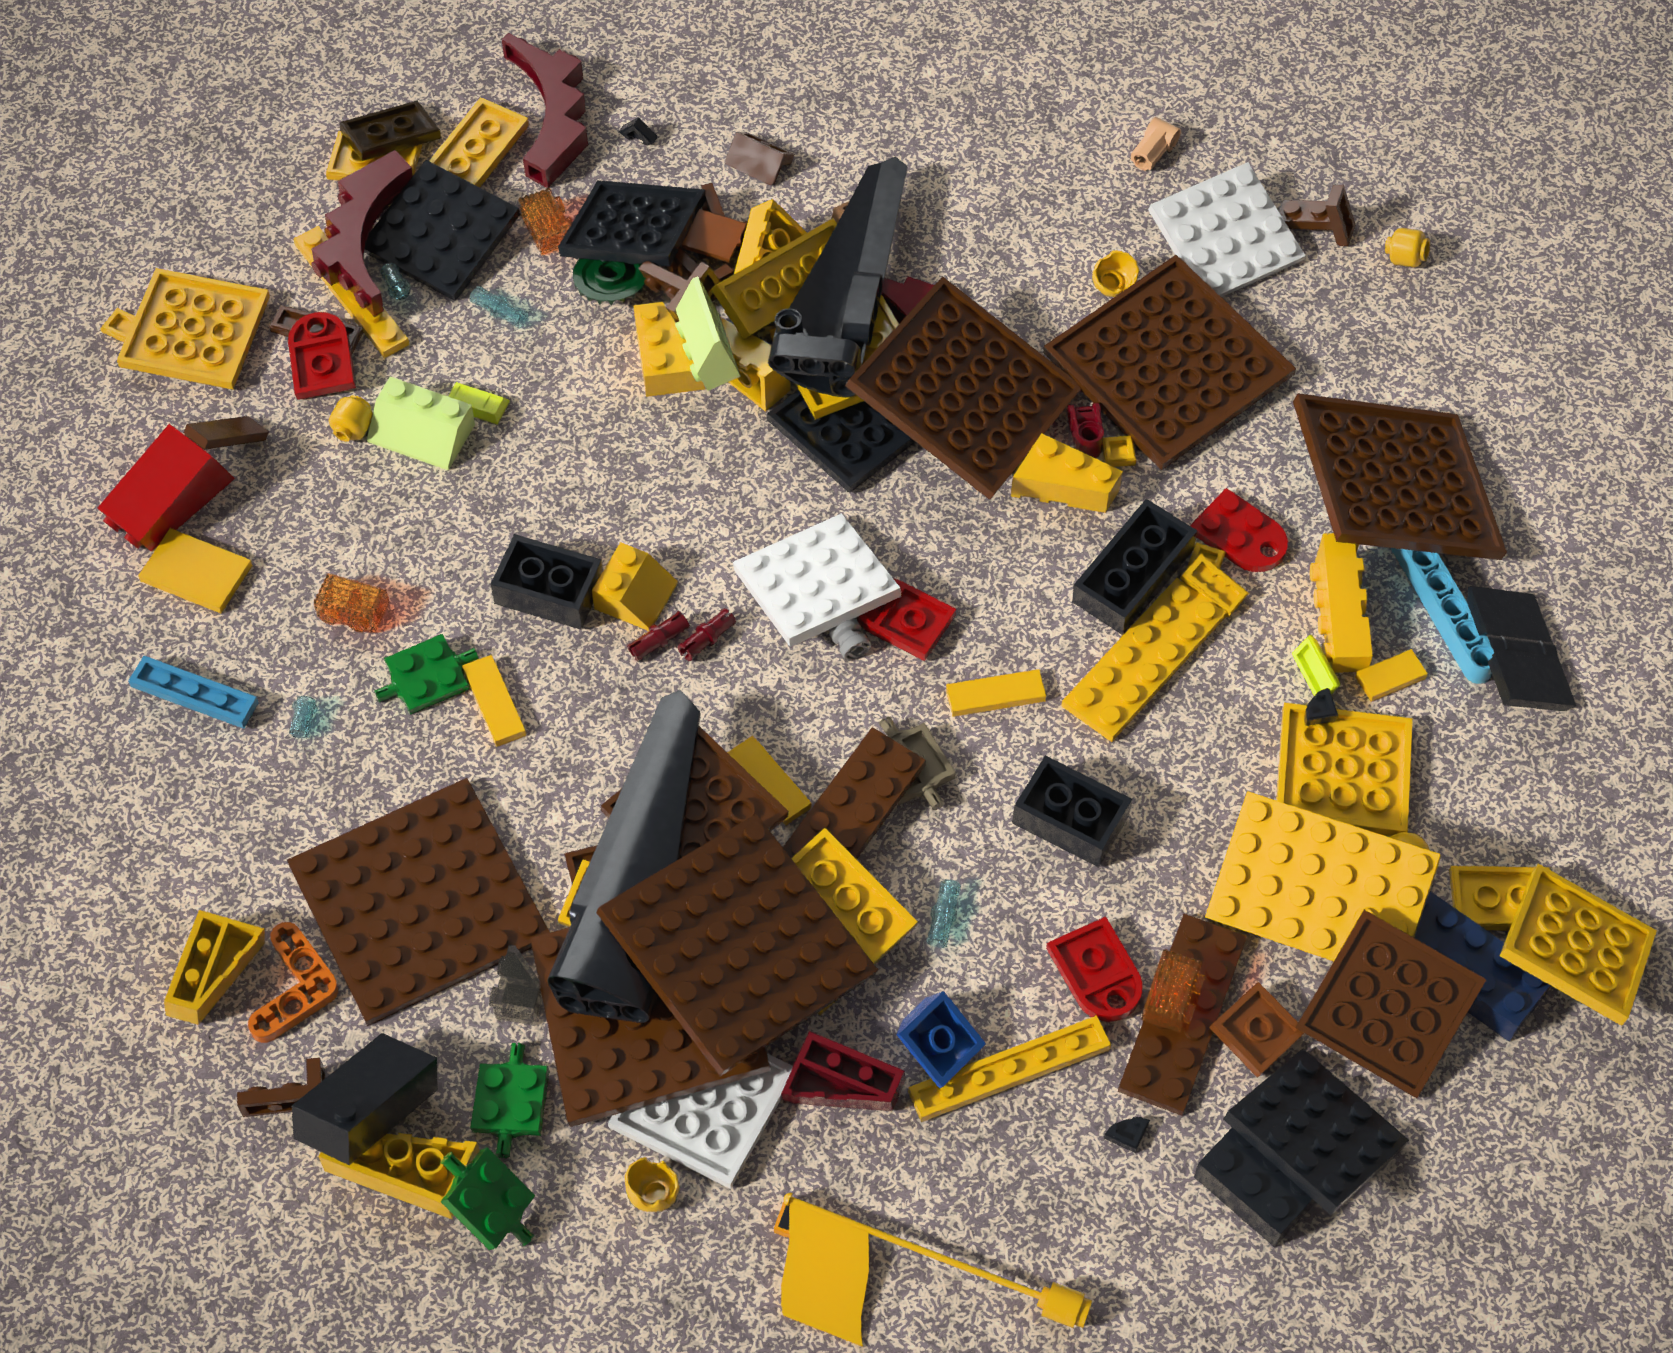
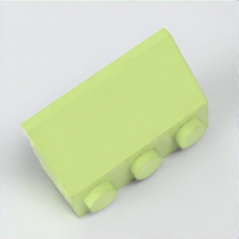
M697 276L691 280L676 308L679 321L675 325L681 338L686 339V343L682 344L689 361L693 360L694 364L690 365L696 382L702 381L707 391L740 377V373L720 315Z
M390 376L376 399L367 442L449 471L475 426L472 405Z

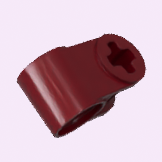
M1099 403L1076 408L1073 405H1068L1067 420L1069 431L1072 433L1074 449L1094 458L1099 457L1102 452L1104 436Z

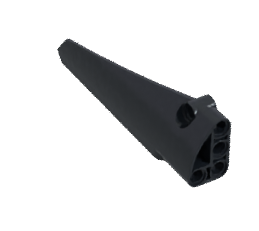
M892 157L867 167L845 211L788 309L779 311L775 316L776 330L768 364L781 376L804 388L837 397H852L855 395L845 385L862 366L866 345L870 346L908 169V166L897 157Z
M681 690L660 699L570 909L571 925L547 979L557 1003L569 1012L644 1023L649 1020L658 998L656 991L596 912L599 906L679 859L701 715L698 708Z

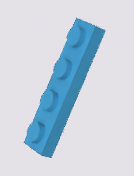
M147 656L142 657L128 680L132 688L243 729L259 704L256 696Z

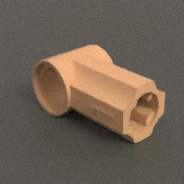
M1154 117L1145 131L1144 138L1131 153L1130 160L1136 167L1144 171L1152 170L1166 151L1171 152L1172 147H1175L1180 138L1181 129L1158 117Z

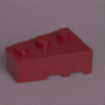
M809 1031L781 1095L784 1103L893 1111L906 1081L905 1071Z

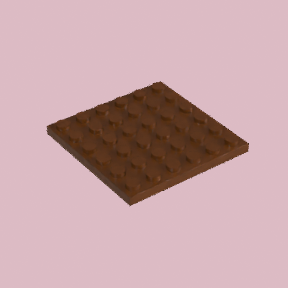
M1177 255L1044 345L1043 353L1057 367L1074 379L1081 387V391L1093 403L1098 402L1101 411L1126 436H1131L1133 443L1161 470L1295 375L1296 368Z
M943 276L845 385L989 500H991L1024 460L1041 433L1045 434L1081 390V387L1074 379Z
M1300 393L1296 395L1293 404L1336 542L1494 560L1503 559L1507 550L1458 414Z
M468 778L462 779L287 859L291 872L367 1026L531 949L530 938L550 933Z
M754 814L599 906L596 912L719 1076H722L872 978L878 971V968L757 814Z
M570 927L530 938L567 1122L570 1127L771 1071L767 1050L764 1047L722 1076H719L659 995L649 1020L644 1023L577 1014L565 1010L557 1003L547 979Z

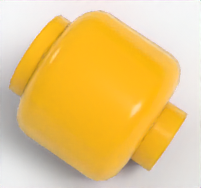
M1398 228L1392 237H1387L1385 243V253L1389 254L1390 260L1394 265L1418 267L1422 261H1427L1430 252V239L1426 238L1422 230Z
M352 395L341 398L338 401L328 421L333 434L338 439L345 442L349 440L357 441L362 439L367 432L373 412L370 404L365 399Z

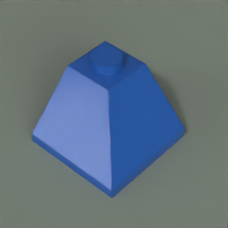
M944 991L922 1000L903 1019L896 1034L939 1088H942L986 1045Z

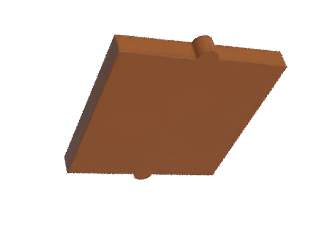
M699 209L682 243V248L730 262L736 248L741 246V238L746 230L747 223Z

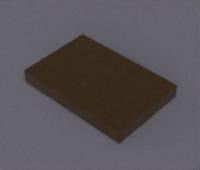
M418 100L339 123L341 133L362 161L386 155L394 150L400 151L441 139L440 129Z

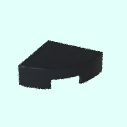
M639 117L624 124L619 131L628 140H631L632 137L642 140L643 145L654 144L658 138Z
M1329 688L1317 692L1308 703L1304 715L1305 726L1337 721L1338 713Z
M1133 1117L1132 1119L1114 1123L1106 1131L1104 1139L1136 1153L1150 1120L1142 1117Z

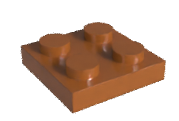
M1259 982L1209 1027L1257 1078L1304 1034L1295 1028L1298 1022Z

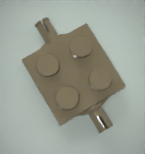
M890 716L886 717V720L883 718L879 725L888 737L926 760V766L901 798L898 805L916 797L925 796L932 810H937V807L940 809L945 803L936 789L955 779L956 772L925 723L911 729L899 731Z

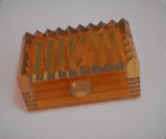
M546 188V190H541L540 192L536 191L535 194L525 195L524 198L520 197L518 199L520 216L541 256L559 250L558 246L573 222L570 216L567 218L564 216L565 208L560 196L554 197L551 189Z
M330 573L326 574L319 593L316 595V599H314L317 617L323 622L331 625L336 623L348 625L352 630L359 633H364L365 631L376 633L390 603L387 589Z
M1167 949L1163 950L1141 1020L1179 1033L1183 1023L1190 1024L1196 1007L1190 1001L1193 993L1200 995L1206 976L1200 974L1202 962L1194 958L1182 956L1181 954L1169 952Z

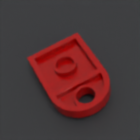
M314 312L300 318L292 326L288 336L293 385L297 400L355 389L356 382L350 340L343 322L337 316L327 312ZM318 323L324 324V328L317 333L310 332L313 325Z
M1225 488L1190 525L1197 530L1196 538L1210 547L1225 551V558L1238 567L1251 572H1265L1277 567L1283 561L1288 547L1287 535L1279 523L1228 488ZM1264 547L1273 548L1277 555L1273 557L1265 556L1262 554L1261 549Z
M893 578L901 589V597L857 616V621L867 632L925 661L955 618L957 609L901 580Z
M1106 916L1047 943L1046 949L1079 1007L1090 1017L1097 1015L1100 1021L1113 1022L1122 1020L1135 1011L1142 995V979ZM1118 995L1125 1000L1126 1005L1118 1009L1113 1008L1108 1004L1107 999L1110 996Z

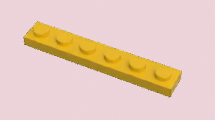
M316 226L293 238L295 246L311 265L313 262L311 249L328 240L321 228ZM323 277L321 278L357 325L363 327V332L384 359L410 345L407 336L385 309L384 312L374 317L367 308L362 309L359 306L354 294L350 290L346 291L340 282L331 286Z
M1096 1015L965 1065L942 1088H939L932 1079H928L908 1087V1093L921 1122L1109 1051L1111 1043Z

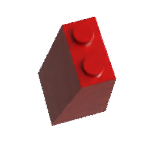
M169 423L97 509L106 515L103 522L113 530L118 532L122 528L127 532L124 538L133 546L139 549L143 545L152 552L160 544L170 528L177 530L235 478L209 453Z

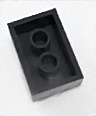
M514 534L490 584L494 604L582 630L593 605L592 589L603 572L602 559Z
M1045 755L1014 805L1012 824L1099 868L1129 817L1132 798Z
M1233 1128L1198 1163L1194 1178L1274 1248L1316 1203Z

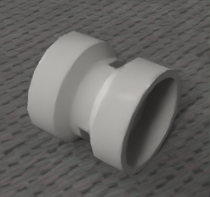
M855 618L831 628L829 632L833 642L840 646V653L846 661H852L865 655L870 650L872 644L868 637L860 632L861 626Z

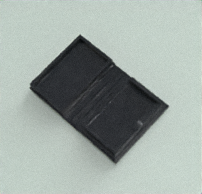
M1476 586L1468 587L1467 592L1469 596L1467 604L1479 636L1483 634L1488 635L1490 645L1494 651L1488 664L1503 705L1554 711H1567L1570 708L1576 707L1558 658L1557 649L1552 642L1535 594Z

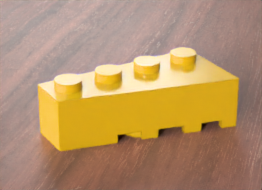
M774 199L751 208L734 274L807 233Z
M720 317L740 373V377L728 383L764 411H767L790 391V380L781 376L769 366L768 359L772 345L754 335L743 339L734 324Z
M1325 533L1322 535L1315 563L1310 564L1311 582L1316 581L1317 589L1314 590L1315 608H1320L1321 616L1318 617L1319 635H1324L1325 643L1322 644V651L1334 673L1357 672L1369 667L1373 657L1369 617H1362L1366 613L1367 594L1366 589H1360L1362 585V572L1364 571L1363 558H1357L1356 556L1360 544L1336 542L1334 533Z
M398 1133V1135L386 1134L351 1165H347L320 1152L318 1157L325 1172L453 1219L454 1215L440 1201L451 1189L455 1176L441 1164V1160L444 1159L443 1157L446 1154L453 1152L464 1165L472 1162L480 1150L478 1143L473 1141L461 1143L448 1141L447 1138L433 1137V1139L413 1137L412 1134Z

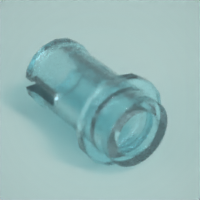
M389 263L383 266L380 274L388 286L389 295L396 300L407 298L410 294L411 286L402 277L397 265Z
M298 696L297 700L292 704L294 714L289 734H292V737L307 739L310 736L313 714L317 712L318 706L314 698Z

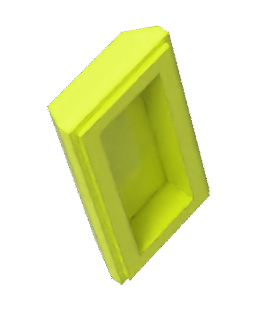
M457 382L448 397L471 404L475 418L497 425L510 403V400Z
M1309 635L1292 652V655L1313 695L1315 696L1317 692L1326 688L1330 689L1332 695L1341 684L1318 641L1312 635Z

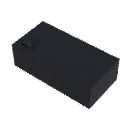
M1145 499L1073 585L1072 603L1124 635L1195 548L1197 530L1150 500Z
M381 1033L292 1105L293 1139L347 1165H351L438 1090L437 1057Z

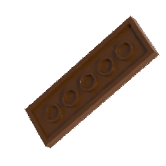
M872 727L783 846L784 850L792 858L826 828L857 860L926 766V760Z
M1183 914L1117 1092L1183 1116L1213 1033L1209 1027L1218 1019L1247 936Z

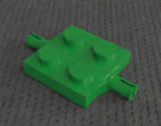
M440 634L384 658L391 675V684L377 690L375 689V695L379 703L397 695L405 703L410 715L469 690L468 683L462 673V665L478 660L479 657L474 648L456 655L450 649L443 634Z
M516 1043L511 1044L509 1062L503 1064L480 1063L470 1129L473 1133H486L498 1137L495 1155L499 1158H503V1155L505 1158L510 1157L512 1138L523 1135L541 1136L550 1071L548 1066L524 1064L523 1057L526 1046L522 1043H518V1046Z
M488 1147L481 1149L472 1162L464 1165L453 1152H449L443 1157L444 1159L441 1160V1164L455 1177L451 1189L440 1202L488 1250L496 1249L510 1232L523 1246L527 1245L534 1237V1234L520 1221L523 1212L534 1199V1193Z

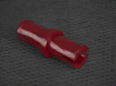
M726 608L721 609L707 623L698 625L696 632L677 646L679 653L683 656L687 652L688 654L684 659L687 661L693 660L707 646L716 644L718 637L736 624L734 615L731 613L726 617L725 615L729 613V610Z
M677 611L676 614L658 626L655 624L650 626L649 632L632 643L627 644V648L630 654L635 657V660L639 662L658 647L662 649L666 647L670 639L690 628V625L685 616L680 611Z

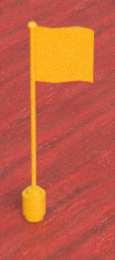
M791 1192L784 1196V1203L786 1206H789V1245L781 1283V1307L783 1316L863 1347L861 1316L869 1275V1234L1039 1299L1037 1307L1043 1309L1042 1317L1074 1328V1325L1081 1328L1084 1327L1092 1300L1085 1298V1294L1056 1282L1052 1283L1051 1288L1044 1286L1042 1292H1039L792 1197L793 1193Z

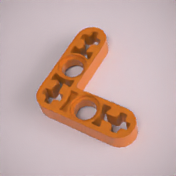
M291 922L277 924L270 933V940L275 951L296 978L298 984L262 1006L250 1016L248 1020L250 1033L256 1041L261 1043L275 1040L331 1003L338 994L339 987L334 975L301 930ZM286 933L288 936H291L296 947L292 952L288 944L282 941L280 937L282 934ZM308 956L314 959L313 965L307 970H298L295 967L297 960L301 957ZM322 982L324 985H327L328 991L323 993L317 989L316 985ZM306 990L313 1000V1002L310 1004L308 1003L306 995L303 993ZM291 1000H299L303 1003L302 1009L296 1014H288L284 1011L286 1004ZM277 1009L281 1015V1018L284 1020L281 1023L279 1022L278 1017L276 1018L274 1011H276ZM262 1020L270 1025V1029L266 1032L262 1028L259 1029L258 1023Z

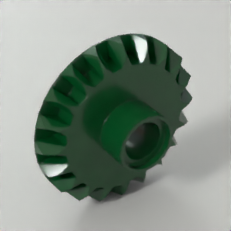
M579 259L573 268L575 289H578L580 296H586L589 302L596 300L599 305L604 301H608L611 306L617 300L624 303L626 298L634 299L635 294L641 293L643 286L646 285L644 283L645 277L639 270L642 264Z

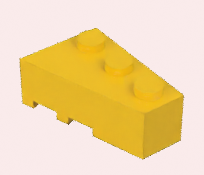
M663 302L633 305L646 397L705 390L703 382H696L692 375L690 365L694 364L693 360L689 361L682 344L686 343V339L681 338L675 325L676 322L666 309Z
M1041 433L1013 476L1011 497L1020 498V496L1038 498L1040 502L1049 503V501L1066 503L1069 507L1106 513L1120 491L1123 471Z
M199 910L164 999L165 1015L199 1025L265 944V929Z

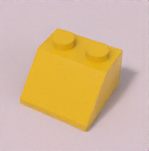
M620 542L592 589L594 609L649 631V627L657 621L678 581L649 553Z

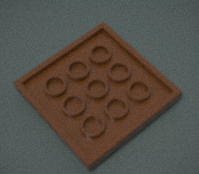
M700 726L698 728L679 859L754 814L758 815L771 832L788 817L789 812ZM621 789L601 805V812L608 819Z
M1364 909L1295 1028L1417 1099L1486 979Z

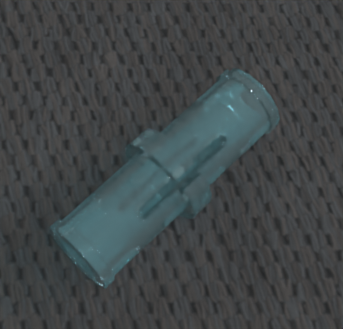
M477 286L470 295V302L486 309L494 318L500 317L517 328L522 327V324L519 322L524 324L528 319L527 311L508 302V298L502 295L497 296L481 286Z
M945 879L940 882L937 902L932 907L930 913L932 922L926 940L930 946L944 948L948 945L952 923L957 918V911L955 909L959 892L961 891V885L954 880Z

